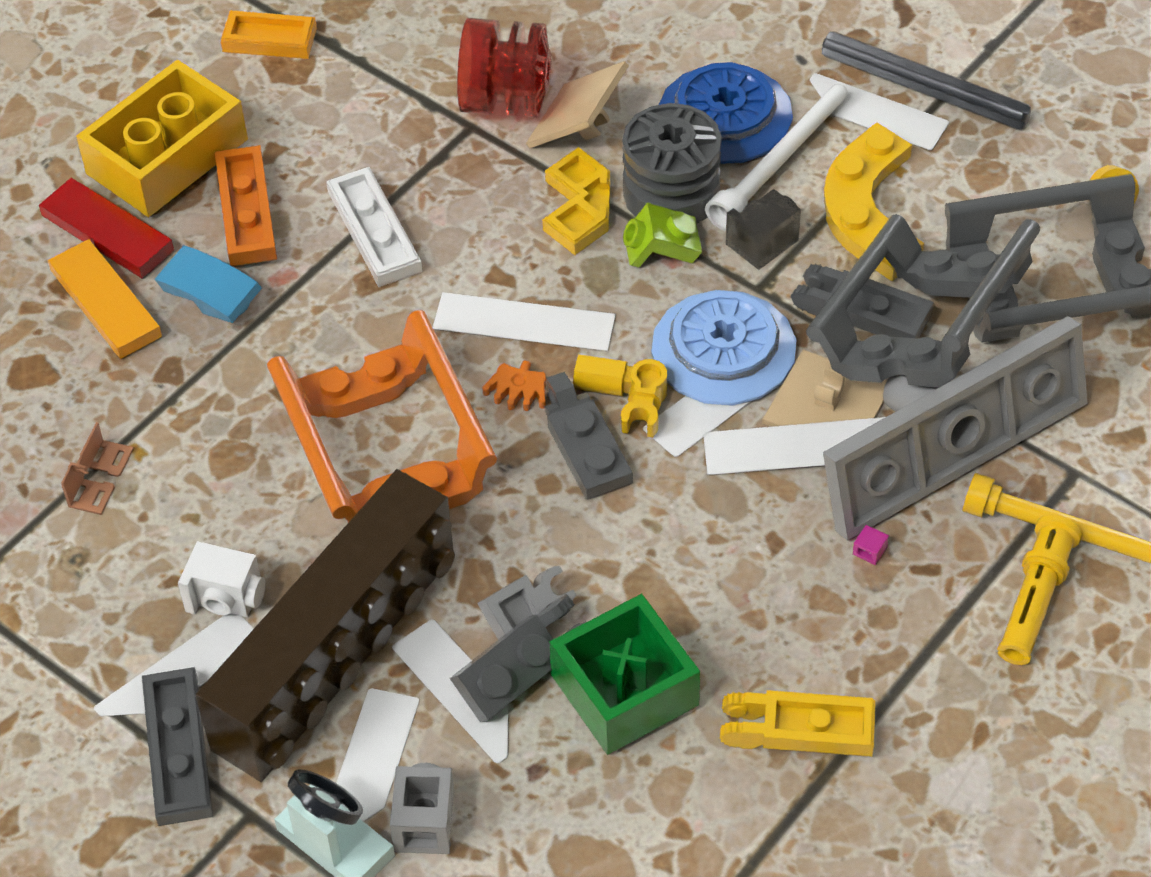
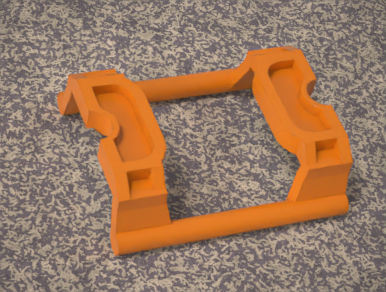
M416 310L409 314L401 345L365 356L363 367L356 372L347 373L335 366L298 378V375L283 356H276L267 363L272 379L332 516L335 519L345 518L349 523L391 474L376 478L369 482L361 493L351 496L332 465L311 415L330 418L346 417L393 401L400 397L407 387L412 386L421 375L426 374L427 364H429L460 427L457 460L448 463L435 460L427 461L400 471L447 496L449 509L467 504L483 491V480L486 470L497 462V457L423 310Z

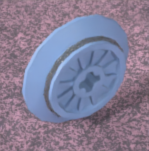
M713 290L688 296L666 311L654 329L651 354L654 360L660 361L665 365L667 369V383L678 393L705 404L733 406L761 399L783 384L795 364L797 340L788 319L768 301L745 292Z

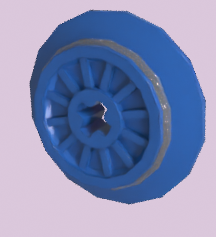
M732 62L711 63L682 74L665 89L659 105L667 103L690 105L706 112L717 123L722 136L720 164L745 163L768 154L788 133L793 121L790 97L776 80L757 69Z

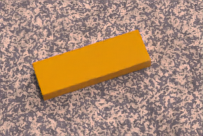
M90 239L48 260L53 275L120 359L162 337L160 326Z

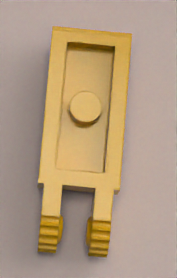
M767 690L766 694L732 692L730 694L727 693V696L724 695V699H722L723 713H726V716H731V718L755 720L765 715L764 723L745 721L742 723L738 721L725 722V725H722L720 728L719 739H721L724 745L729 747L754 749L763 745V748L873 756L875 700L873 698Z

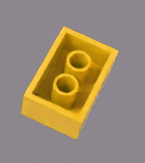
M178 59L76 135L86 174L148 218L216 165V151L237 149L248 140L241 101Z

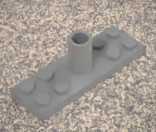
M1067 316L941 387L908 385L907 377L904 375L889 377L884 387L883 399L885 404L895 412L823 452L836 532L847 541L861 533L865 525L873 527L1088 404L1081 324Z

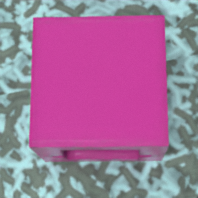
M865 525L854 542L852 555L876 565L888 547L889 535Z

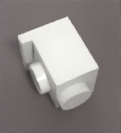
M197 541L178 581L184 609L187 613L196 614L198 607L201 606L218 615H228L231 613L248 618L251 608H258L262 602L265 592V579L260 576L256 555Z

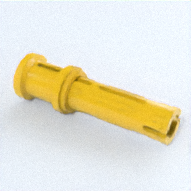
M1048 514L1041 516L1037 520L1035 526L1036 541L1033 549L1024 555L1022 561L1025 578L1013 606L1002 641L997 648L998 655L1008 663L1026 665L1030 662L1031 653L1045 619L1055 586H1059L1064 582L1069 574L1070 568L1067 561L1072 548L1079 545L1082 531L1075 522L1066 517Z

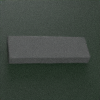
M191 667L142 675L158 826L211 818L213 817L203 722L195 696L199 691L196 669Z

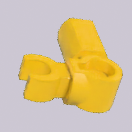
M578 354L573 375L574 389L622 397L624 393H628V403L622 408L620 415L622 433L628 434L630 424L633 421L644 420L647 422V437L653 438L658 431V410L667 396V369L665 365L654 359H644L638 361L633 366H628L627 361Z

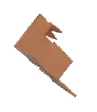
M98 422L95 423L77 463L70 462L61 485L69 508L102 515L115 486L110 482L104 481L100 483L84 479V476L89 473L87 472L88 468L107 472L108 475L115 477L121 476L134 447L103 440ZM99 448H104L98 462H94L93 460ZM124 452L118 466L113 465L118 453ZM80 486L85 487L79 501H73ZM99 492H104L99 505H93Z

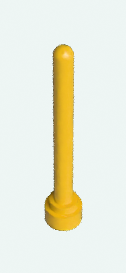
M976 472L972 478L964 501L963 512L981 518L984 513L994 516L995 512L1034 525L1044 515L1063 516L1080 527L1082 541L1151 563L1150 541L1003 493V487L995 485L994 478Z

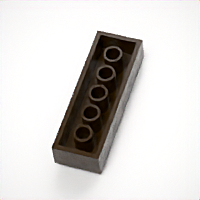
M396 469L195 694L210 751L259 782H262L273 768L278 769L286 763L293 751L295 742L307 728L313 729L320 723L330 701L340 690H346L354 683L359 674L360 666L373 651L379 652L383 649L392 634L394 626L405 614L410 615L417 609L423 598L424 591L435 578H442L451 568L455 553L453 550L452 524L450 522L447 496L399 469Z

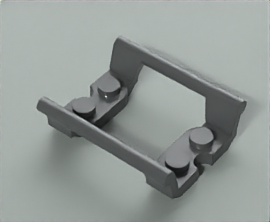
M1132 174L945 204V216L947 219L946 250L958 252L959 260L967 261L969 257L976 253L992 252L989 251L986 241L989 237L995 215L1089 200L1095 236L1092 252L1093 261L1106 292L1018 307V299L1011 285L1004 294H997L974 328V335L981 343L1019 337L1020 331L1025 325L1061 320L1067 316L1074 318L1116 310H1124L1125 313L1131 314L1132 318L1151 315V269L1137 263L1142 260L1145 247L1132 219L1135 197V181Z
M892 215L808 326L806 334L812 341L820 343L830 361L832 370L851 381L882 383L891 376L904 375L907 377L908 385L941 387L956 377L970 356L968 344L970 334L997 294H1004L1012 284H1018L1032 264L1030 248L1040 232V226L1036 221L1026 219L1019 226L1001 254L987 251L979 252L969 257L967 261L959 260L958 252H950L948 250L922 251L907 221L900 215ZM884 257L894 267L898 278H903L914 288L921 289L925 294L970 298L942 341L934 340L930 337L904 338L889 337L885 334L873 335L864 341L857 340L847 308Z

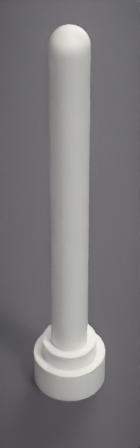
M841 84L833 85L734 189L720 190L705 206V212L713 225L723 231H732L746 217L748 200L847 97L845 86Z

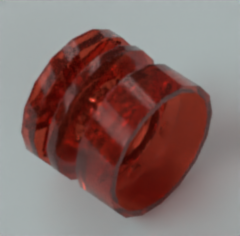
M467 18L462 30L458 57L457 94L460 112L493 114L498 95H504L508 116H517L523 97L525 116L539 118L545 95L548 93L551 76V50L548 44L546 24L532 22L526 43L524 22L514 21L508 41H502L499 20Z

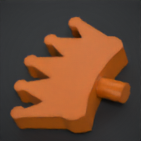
M526 360L522 361L520 368L503 363L482 387L483 395L488 396L491 391L497 389L494 394L495 404H500L501 400L509 395L507 400L509 410H514L515 405L523 397V409L525 411L530 410V405L537 397L539 408L544 409L546 406V375L544 372L529 371L531 363Z

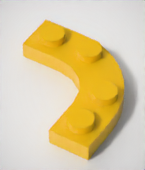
M878 122L839 153L828 170L824 186V204L828 226L839 243L858 259L888 221V218L876 208L872 193L886 177L911 157L912 144ZM916 238L923 251L924 242ZM884 257L875 270L890 281H894L897 278V273Z

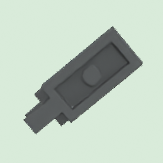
M565 372L546 378L549 385L547 396L551 402L550 405L545 406L548 429L585 499L588 500L633 484V472L594 400H590L587 392L576 395L574 386Z

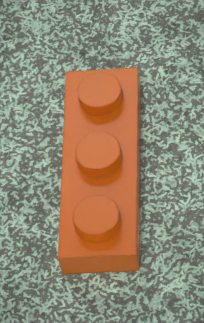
M261 146L216 151L215 159L230 265L238 266L277 260Z

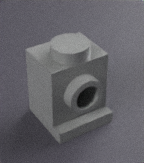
M418 763L412 767L396 766L390 819L394 852L450 854L454 799L452 768H441L431 763Z

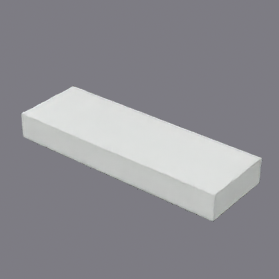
M370 167L326 181L328 193L378 287L422 272L421 260Z

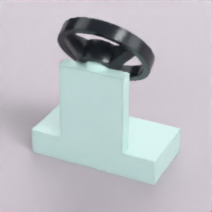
M298 769L294 771L288 781V787L294 796L286 802L287 807L274 819L277 830L334 877H375L395 857L393 845L360 819L363 813L362 805L343 787L320 774L308 770Z

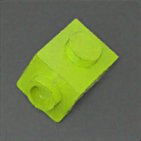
M647 202L638 215L627 223L624 230L623 242L627 249L629 265L639 268L652 252L692 264L702 253L696 218L680 211H674Z

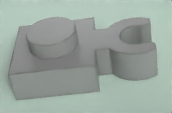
M560 566L551 567L538 574L533 585L527 575L477 603L498 640L524 619L535 614L537 615L558 598L566 594L571 600L575 598L576 593L574 590L560 596L551 590L550 582L552 578L563 572Z

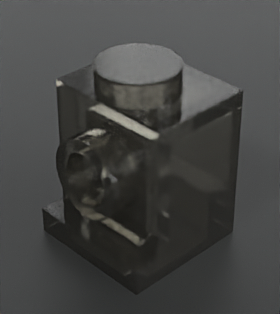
M775 189L759 200H753L748 203L741 213L733 208L727 212L726 245L760 270L799 241L801 209L790 197L780 194Z

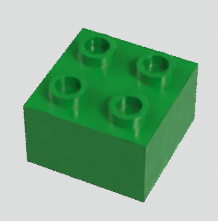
M642 593L549 641L551 676L607 755L699 706L700 670Z

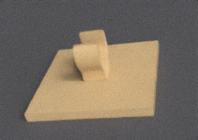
M626 61L565 83L529 137L526 145L529 148H533L577 131L585 140L600 136L601 133L596 127L610 121L608 114L602 108L629 67Z
M803 349L763 417L762 424L773 427L876 418L884 404L883 391L887 380H884L882 383L851 381L832 370L828 358Z

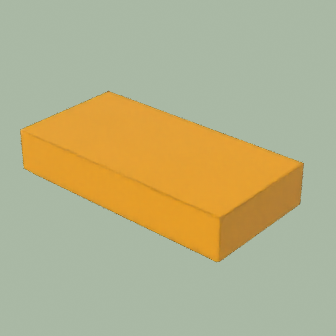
M230 10L220 41L222 52L309 59L317 30L316 18Z

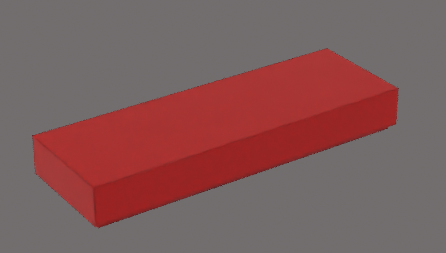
M72 177L39 204L41 215L83 242L90 239L100 253L141 279L174 251L172 239Z

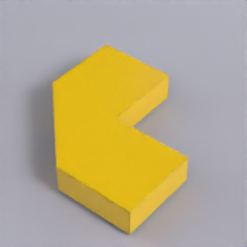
M578 147L545 170V182L569 199V201L542 219L543 231L573 255L578 254L609 231L610 170Z

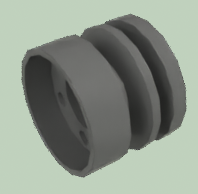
M661 104L651 106L637 113L625 126L622 140L624 165L623 197L627 209L635 217L648 202L694 216L696 223L708 218L705 206L720 191L721 171L719 166L722 136L717 123L706 112L690 105Z

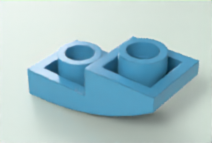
M185 245L154 279L164 292L191 300L203 314L233 323L238 316L248 309L250 302L262 289L257 281L238 269L207 253Z

